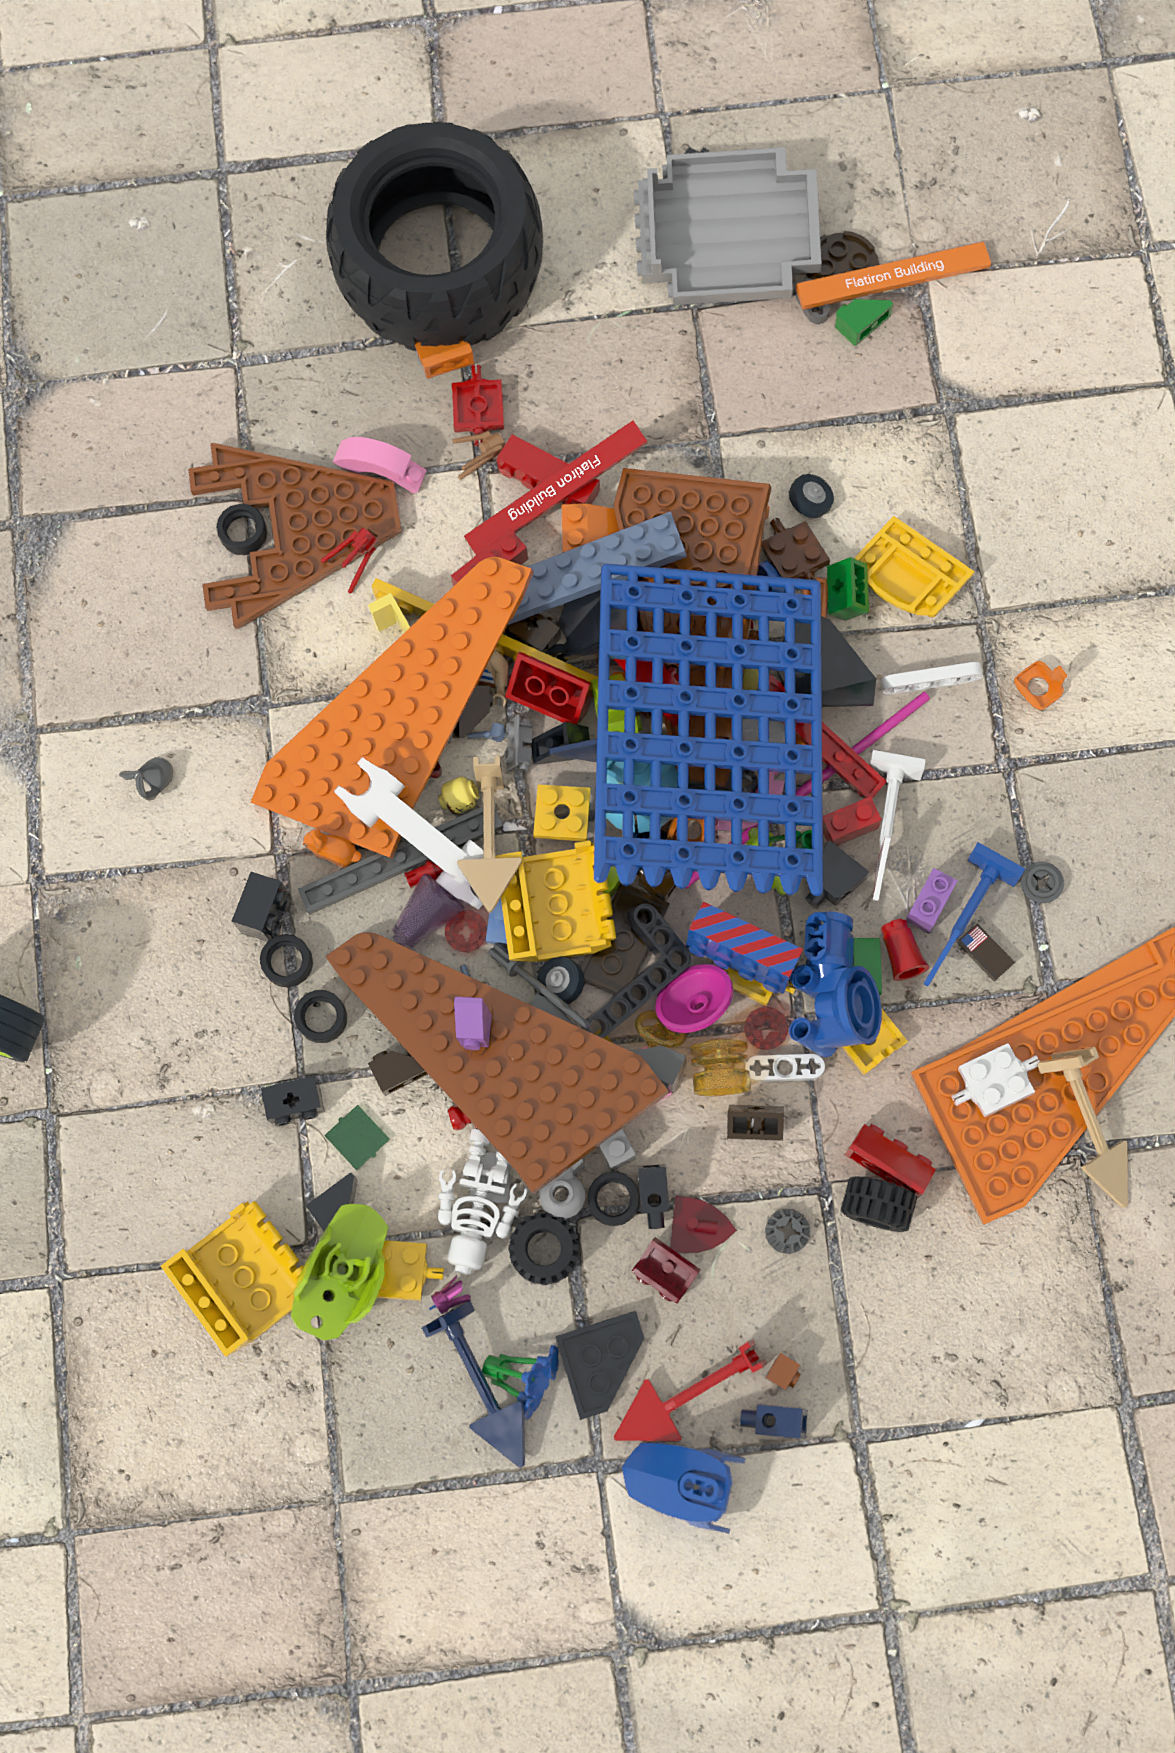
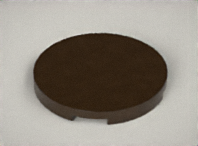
M850 231L833 233L827 236L823 235L820 237L821 271L818 273H806L807 279L815 280L879 265V260L875 247L862 235Z

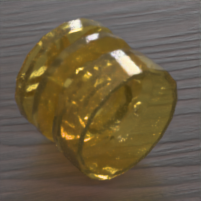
M712 1039L690 1046L691 1055L697 1057L691 1060V1065L697 1068H704V1071L692 1076L694 1095L727 1096L751 1091L750 1071L737 1068L738 1065L747 1063L749 1060L747 1055L741 1054L748 1050L747 1042L731 1039Z

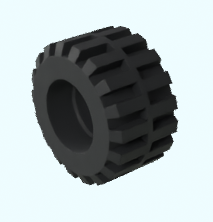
M855 1176L850 1177L848 1180L840 1211L846 1217L872 1227L893 1232H906L910 1229L918 1197L910 1190L874 1178Z
M538 1212L533 1216L528 1215L524 1218V1221L515 1226L516 1229L510 1236L508 1251L511 1263L524 1279L534 1284H556L560 1280L566 1279L569 1273L575 1269L580 1254L579 1241L573 1227L564 1218H554L549 1212L547 1214ZM542 1232H548L556 1236L561 1245L558 1259L546 1266L534 1263L528 1255L530 1240Z

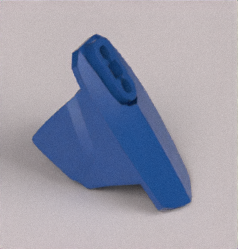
M640 1443L633 1450L622 1466L624 1482L629 1497L662 1514L685 1520L691 1526L730 1534V1528L718 1526L711 1522H717L726 1512L733 1480L730 1468L724 1462L745 1464L746 1458L709 1448L696 1450L659 1443ZM694 1484L699 1485L698 1490L693 1489Z

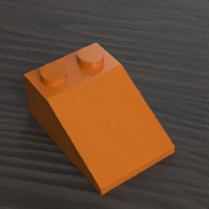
M562 504L563 553L619 531L614 508L592 504Z

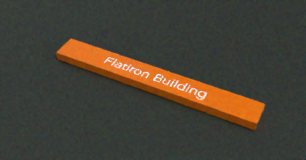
M980 242L797 283L796 291L802 310L986 269L990 267L991 261L985 243Z

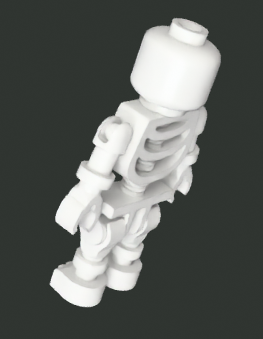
M471 1129L469 1141L473 1143V1146L469 1148L471 1155L469 1161L465 1162L463 1170L464 1176L473 1178L475 1181L461 1178L459 1183L460 1186L476 1189L475 1197L466 1196L458 1199L451 1211L452 1201H455V1195L452 1192L457 1176L453 1170V1178L451 1181H448L447 1185V1182L443 1180L444 1171L441 1170L439 1174L441 1193L438 1194V1200L441 1201V1205L438 1211V1220L442 1225H449L452 1222V1229L461 1232L460 1235L452 1238L447 1260L450 1264L455 1265L454 1271L471 1275L472 1270H479L483 1266L487 1244L482 1241V1237L492 1239L496 1231L499 1238H506L512 1229L511 1224L514 1217L517 1218L520 1213L517 1210L528 1194L526 1188L524 1189L523 1196L518 1197L515 1201L514 1191L517 1189L516 1184L513 1185L510 1190L509 1203L507 1206H504L502 1210L504 1215L501 1222H499L501 1218L499 1209L485 1198H487V1192L505 1196L506 1189L494 1186L493 1183L507 1184L509 1171L507 1170L508 1161L497 1152L496 1158L498 1160L496 1166H491L490 1171L484 1169V1164L481 1163L482 1156H485L486 1152L484 1145L490 1146V1142L477 1129ZM482 1175L488 1176L487 1184L481 1183ZM473 1203L471 1209L459 1210L462 1205ZM483 1206H488L494 1211V1218L483 1212ZM471 1215L469 1216L470 1219L458 1220L461 1216ZM481 1218L491 1223L490 1227L481 1223Z

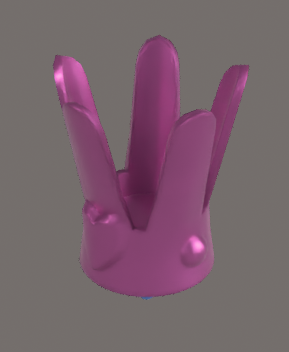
M457 1275L441 1291H436L431 1295L435 1305L431 1306L429 1310L437 1307L439 1312L444 1314L451 1307L471 1301V1296L468 1294L454 1298L463 1289L461 1280L451 1285L456 1280Z

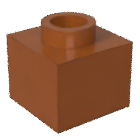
M779 1353L765 1379L782 1390H786L788 1386L794 1388L801 1376V1373L797 1371L800 1365L784 1354Z

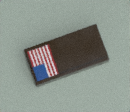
M978 923L957 941V944L994 982L1015 963Z

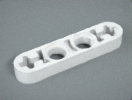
M969 662L892 674L883 677L880 681L883 694L893 695L975 682L983 678L981 663Z

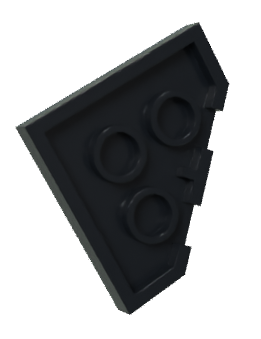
M636 1311L555 1336L580 1420L609 1410L644 1340Z

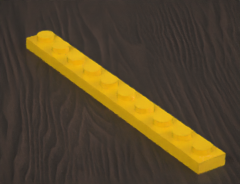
M375 578L371 586L376 600L391 593L401 612L407 615H412L413 613L422 617L434 605V603L378 578ZM502 635L496 646L497 651L502 656H509L513 658L514 662L520 651L589 682L593 679H598L595 675L505 635Z

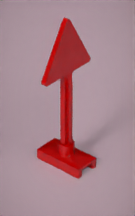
M752 1339L738 1347L740 1354L733 1357L731 1363L666 1402L661 1401L651 1381L645 1379L616 1431L614 1440L681 1441L682 1436L670 1417V1412L737 1372L741 1374L750 1368L752 1373H755L766 1366L767 1362L765 1359L759 1363L756 1362L760 1358L755 1349L749 1350L750 1347L756 1344L755 1341Z

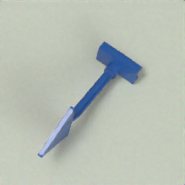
M977 842L967 861L983 870L980 875L981 880L952 928L949 941L926 978L925 986H929L952 945L962 935L990 885L994 884L998 878L1014 887L1025 868Z

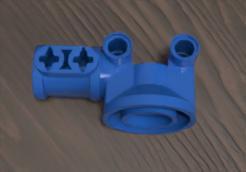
M828 911L816 912L808 917L805 926L804 949L807 960L805 965L799 966L794 970L791 977L794 987L815 999L817 1020L809 1021L806 1018L800 1017L795 1019L789 1028L791 1039L821 1057L826 1058L832 1056L837 1047L872 1043L879 1034L882 1021L880 995L872 975L862 966L852 967L854 939L851 931L853 930V919L843 913Z

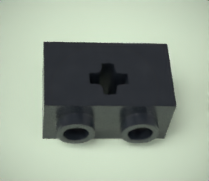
M315 1076L261 1088L266 1119L271 1124L275 1123V1126L291 1124V1119L302 1117V1120L314 1119L318 1117V1113L325 1112L319 1080ZM292 1097L299 1100L295 1103V1108L288 1105V1103L292 1102Z

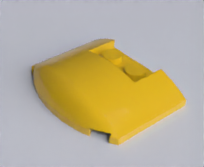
M895 516L854 557V559L867 564L868 586L878 596L901 610L928 617H935L975 572Z

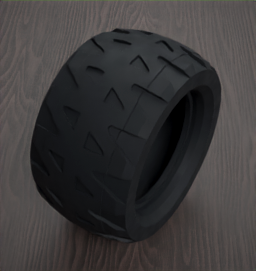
M435 121L397 127L375 140L369 141L357 151V155L352 159L347 168L342 169L335 182L331 203H329L327 211L326 245L336 283L356 315L362 318L366 325L383 339L393 340L404 345L406 349L417 351L415 342L421 343V346L437 347L439 345L459 344V341L464 340V343L467 342L471 346L483 340L487 341L502 332L507 323L521 313L534 289L542 263L543 229L540 208L534 190L513 155L508 150H503L490 136L479 130L469 129L450 122ZM441 204L463 207L481 217L493 231L487 245L476 258L463 267L441 274L425 275L403 270L393 265L379 252L384 235L395 221L408 212L430 205Z

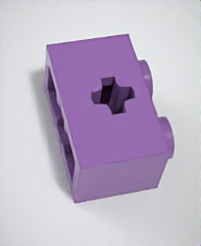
M933 868L906 918L907 923L929 934L958 880Z

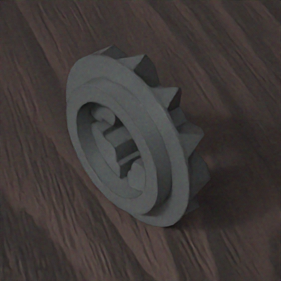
M1048 862L1030 864L1024 870L1020 879L1021 891L1025 893L1028 900H1033L1038 904L1051 903L1060 896L1064 888L1062 873L1056 866ZM1048 875L1049 877L1046 882L1048 888L1042 887L1036 891L1038 882L1035 879L1041 880Z
M781 1209L772 1214L768 1219L765 1235L773 1249L780 1253L792 1254L800 1251L807 1244L810 1237V1226L804 1215L794 1209ZM790 1219L792 1220V1229L800 1234L790 1235L789 1239L784 1243V1233L776 1229V1227H785Z

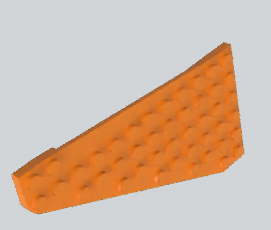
M490 557L480 561L265 764L251 803L331 835L347 838L351 843L393 859L402 836L381 818L370 828L349 810L334 790L339 785L353 795H361L369 789L370 777L357 764L361 757H363L373 765L388 771L405 786L397 797L412 810L414 809L510 619H513L534 571L531 568L500 557Z
M1175 927L945 1057L910 1073L982 1225L1025 1207L1086 1130L1087 1125L1071 1084L1066 1081L1063 1070L1040 1073L1039 1068L1036 1067L1028 1071L1027 1076L1035 1093L984 1118L978 1105L971 1099L958 1106L952 1100L951 1095L965 1090V1082L958 1070L959 1066L1007 1043L1021 1062L1035 1055L1039 1061L1052 1060L1051 1054L1095 1047L1099 1058L1080 1068L1083 1075L1081 1077L1094 1113L1097 1116L1175 1016Z

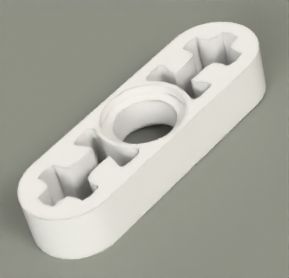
M816 1054L760 1055L748 1059L745 1065V1074L753 1082L809 1081L821 1077L825 1069V1063ZM796 1060L801 1061L800 1066H806L810 1060H813L815 1065H819V1069H816L814 1074H810L809 1069H801V1075H796ZM768 1061H773L772 1073L774 1076L768 1075L770 1070L761 1071L760 1076H755V1072L750 1071L755 1062H759L760 1067H769ZM780 1061L791 1063L793 1070L789 1075H781L777 1071V1064Z

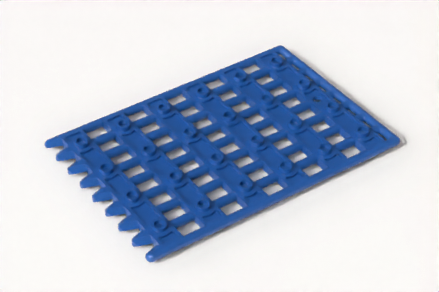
M608 563L602 565L594 839L595 882L603 883L607 879L612 866L616 867L619 880L625 886L632 884L638 868H643L647 883L651 887L659 886L665 871L671 870L675 885L683 889L689 885L694 871L698 872L702 886L708 891L716 887L720 873H725L728 885L734 892L742 890L747 876L752 875L756 889L762 894L770 891L776 876L780 877L783 890L788 895H793L798 891L802 878L807 879L810 891L814 896L822 895L821 584L818 580ZM612 575L627 576V581L613 580ZM638 577L654 578V583L639 582ZM664 579L680 580V585L664 584ZM691 581L706 582V587L691 586ZM717 583L733 584V588H717ZM743 585L759 586V591L743 590ZM769 587L785 588V593L769 592ZM795 589L810 590V595L795 594ZM707 599H715L716 605H709ZM611 609L627 610L626 630L610 629ZM637 611L653 612V632L637 631ZM664 613L680 614L679 634L664 633ZM690 615L706 616V636L690 635ZM717 617L732 618V638L716 637ZM743 619L758 620V640L743 639ZM769 621L785 622V642L769 641ZM795 623L811 624V644L795 643ZM610 659L626 660L625 681L609 680ZM636 661L652 662V683L636 682ZM663 663L679 664V685L663 684ZM690 665L706 666L705 687L689 686ZM716 666L732 668V689L716 688ZM743 668L758 669V691L743 690ZM769 670L785 671V692L769 691ZM795 672L811 673V694L795 693ZM608 709L625 710L624 732L608 731ZM635 711L652 712L651 734L635 733ZM662 713L678 714V736L662 735ZM689 715L705 716V738L689 737ZM716 717L732 718V740L716 739ZM742 719L758 720V742L742 740ZM769 721L785 722V743L769 742ZM795 722L811 724V745L796 744ZM607 761L624 762L623 784L607 783ZM634 763L651 764L650 786L634 785ZM662 765L678 766L677 788L661 787ZM689 766L705 767L704 790L688 789ZM715 768L732 769L731 791L715 790ZM742 770L758 771V793L742 792ZM769 772L785 773V795L769 794ZM796 774H811L812 797L796 796ZM606 813L623 814L622 837L606 836ZM633 815L650 816L649 839L633 838ZM661 817L677 818V841L660 840ZM688 818L704 819V842L688 841ZM715 820L731 821V844L715 843ZM742 822L758 823V846L742 845ZM769 824H785V847L769 846ZM796 825L812 826V849L796 848Z

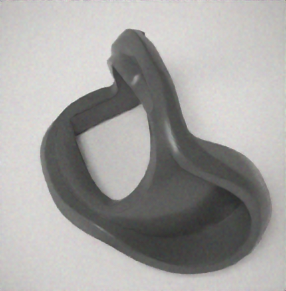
M155 757L148 760L138 770L122 771L119 773V776L124 778V780L135 779L139 795L151 801L172 781L173 767L166 759ZM143 781L149 785L150 791H145Z

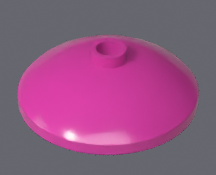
M700 964L688 967L660 990L656 1000V1014L661 1023L671 1031L690 1033L702 1030L715 1023L728 1009L733 998V983L728 974L718 966Z

